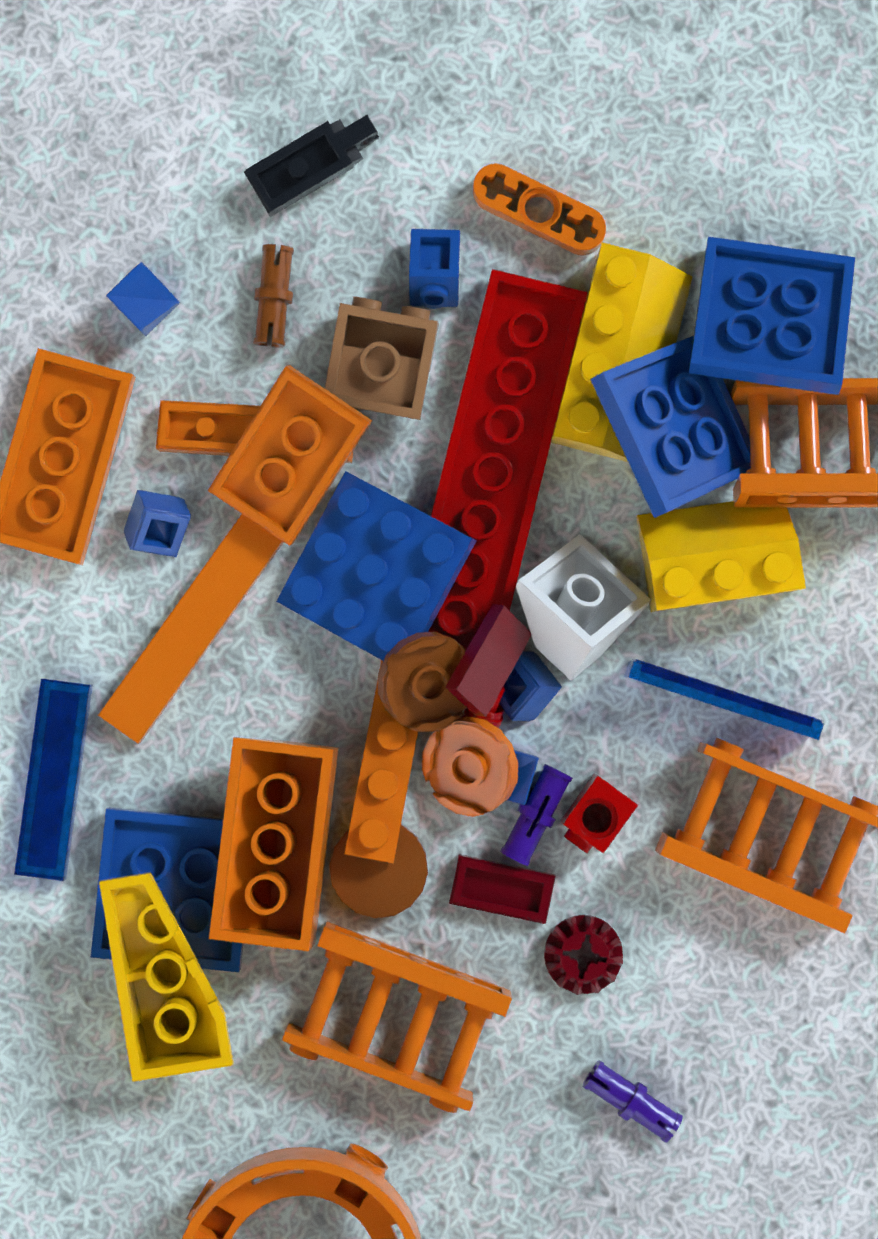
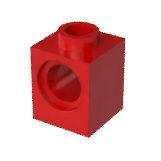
M594 773L560 820L564 826L569 828L564 837L587 854L592 847H595L604 854L638 807V804ZM595 803L605 805L609 812L607 824L599 830L586 828L582 820L585 809Z

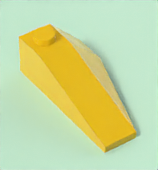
M151 872L99 881L132 1082L233 1066L234 1062L226 1014Z

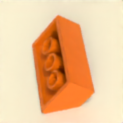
M233 737L209 939L308 952L315 945L339 747Z

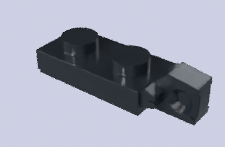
M368 115L363 116L347 127L343 125L341 119L331 124L326 121L247 168L244 174L267 213L272 217L354 168V165L363 160L359 151L379 139L378 132Z

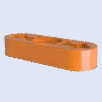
M502 164L486 165L475 176L473 184L474 199L485 211L577 255L591 254L601 246L606 233V224L603 216L597 210ZM496 177H500L504 180L503 189L515 196L518 186L525 188L526 190L519 198L517 212L508 209L512 205V199L503 194H498L494 200L486 197L487 187L482 185L483 182L493 183ZM535 197L547 199L553 207L552 217L542 223L530 220L525 212L527 202ZM562 207L570 210L566 220L575 225H580L584 219L589 220L592 223L590 231L597 235L595 239L586 237L583 243L577 242L574 239L576 231L565 224L562 225L560 234L553 231L552 229L560 219Z

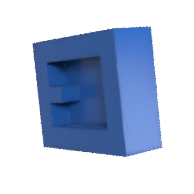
M411 229L409 300L411 306L430 309L458 306L460 230Z

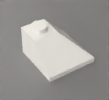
M581 534L519 579L516 584L535 648L570 681L600 658L651 601L642 590Z

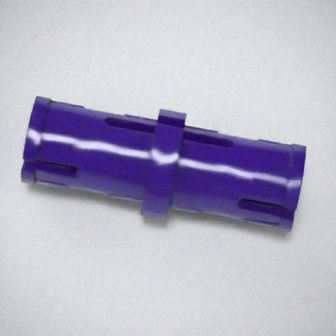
M544 764V769L526 804L519 805L517 811L521 814L504 847L500 850L502 854L525 866L529 865L530 859L546 827L552 828L556 820L552 816L569 782L573 779L571 776L547 764Z
M601 1060L595 1063L592 1068L595 1072L593 1074L589 1072L582 1087L586 1090L589 1089L617 1108L618 1116L628 1121L632 1118L667 1143L673 1137V1133L670 1130H678L683 1116L647 1094V1087L640 1082L634 1085L604 1065Z

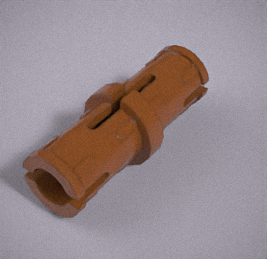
M265 244L262 246L261 283L259 288H255L254 300L258 301L259 305L253 343L267 347L268 328L272 326V347L282 348L285 347L287 305L292 304L293 292L289 291V280L294 249L281 245L279 265H275L276 244Z

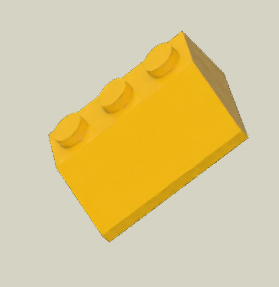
M733 501L671 510L656 518L653 517L652 513L636 516L648 597L651 599L649 602L650 612L806 589L799 539L788 508H734Z

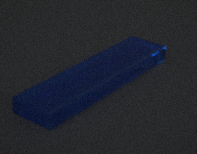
M638 659L629 661L624 675L625 678L810 739L819 740L824 726L820 719Z
M41 678L14 875L64 881L67 878L93 687L91 684Z

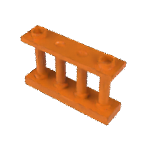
M843 378L839 395L735 381L730 393L734 404L748 405L751 469L747 470L746 473H740L733 488L734 508L878 507V473H876V469L871 468L867 411V405H878V378ZM768 405H798L801 469L797 470L796 473H776V470L771 468ZM818 405H847L850 469L845 473H826V469L821 468Z
M716 738L713 746L700 742L697 751L712 757L713 760L683 831L678 829L675 837L662 832L655 851L666 858L845 934L853 915L839 908L843 899L838 896L868 825L878 828V806L855 796L852 797L850 804H847L741 759L744 749L719 738ZM731 766L759 778L729 849L723 848L719 857L702 849L705 840L701 839ZM778 785L803 796L804 799L775 868H769L766 876L748 869L751 860L747 856ZM824 805L846 814L850 818L820 889L815 887L812 895H808L794 889L797 879L792 877L821 808Z
M327 921L317 945L326 949L324 956L328 958L327 964L303 1028L288 1023L282 1041L291 1044L289 1050L298 1056L317 1060L318 1056L321 1055L430 1096L429 1103L441 1110L457 1113L458 1108L470 1112L473 1105V1092L461 1088L486 1019H492L494 1013L506 1016L512 1000L511 990ZM355 960L373 967L371 974L375 977L350 1044L347 1045L321 1034L346 967L352 966ZM403 978L419 984L417 991L421 993L395 1063L368 1053L393 983L399 984L400 979ZM448 995L466 1002L464 1009L468 1012L443 1079L440 1080L414 1069L439 1002H444Z

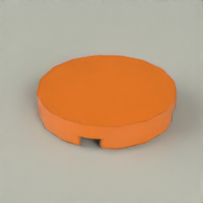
M466 716L430 735L422 753V772L425 781H430L431 787L435 791L432 794L441 805L455 814L475 817L495 810L510 798L518 782V760L513 745L499 728L484 719Z

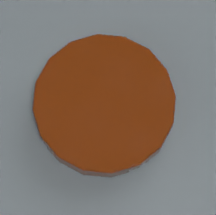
M437 632L415 633L399 641L385 656L378 673V694L384 709L401 725L417 732L440 731L459 720L465 714L462 711L466 706L445 687L466 650L453 638Z
M401 823L394 864L345 855L348 829L335 845L329 865L331 883L340 900L355 913L372 918L395 916L411 907L423 892L428 875L426 851L417 835Z

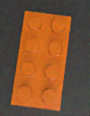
M37 349L0 480V543L83 566L136 379L133 374L47 350Z

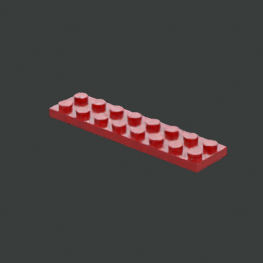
M495 269L491 271L431 517L476 540L473 549L428 631L453 638L465 650H467L492 604L503 605L510 611L588 294L585 291Z

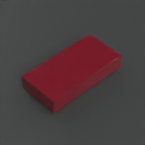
M492 604L445 688L474 715L486 717L531 638V632L505 606Z
M459 854L449 904L546 924L556 875Z

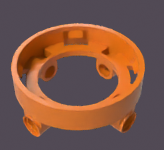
M350 1144L344 1154L314 1147H289L273 1150L241 1163L217 1182L209 1179L186 1218L189 1220V1224L182 1239H232L240 1225L262 1206L291 1196H313L334 1202L349 1211L365 1227L371 1239H398L392 1226L395 1224L400 1228L404 1236L403 1239L422 1238L407 1204L395 1188L385 1179V1172L388 1166L378 1156L356 1144ZM258 1177H261V1178H262V1179H260V1180L254 1182V1179H255V1178H258Z

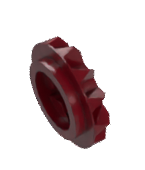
M591 915L572 916L561 921L549 934L544 949L545 965L548 973L559 987L576 995L599 993L610 983L615 982L616 976L623 964L622 942L616 931L604 920ZM587 934L589 935L588 941L591 951L598 954L599 957H603L604 960L588 961L586 969H583L581 976L579 975L580 970L577 960L570 957L569 954L563 953V950L569 952L571 950H580Z

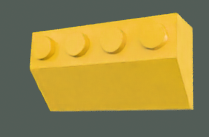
M602 242L597 254L551 443L628 462L590 379L604 371L676 343L693 276L651 254Z

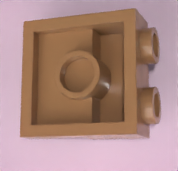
M353 297L352 305L340 303L325 389L353 408L421 420L439 322L429 320L431 311L416 307L402 306L400 314L381 311L382 302L368 298Z

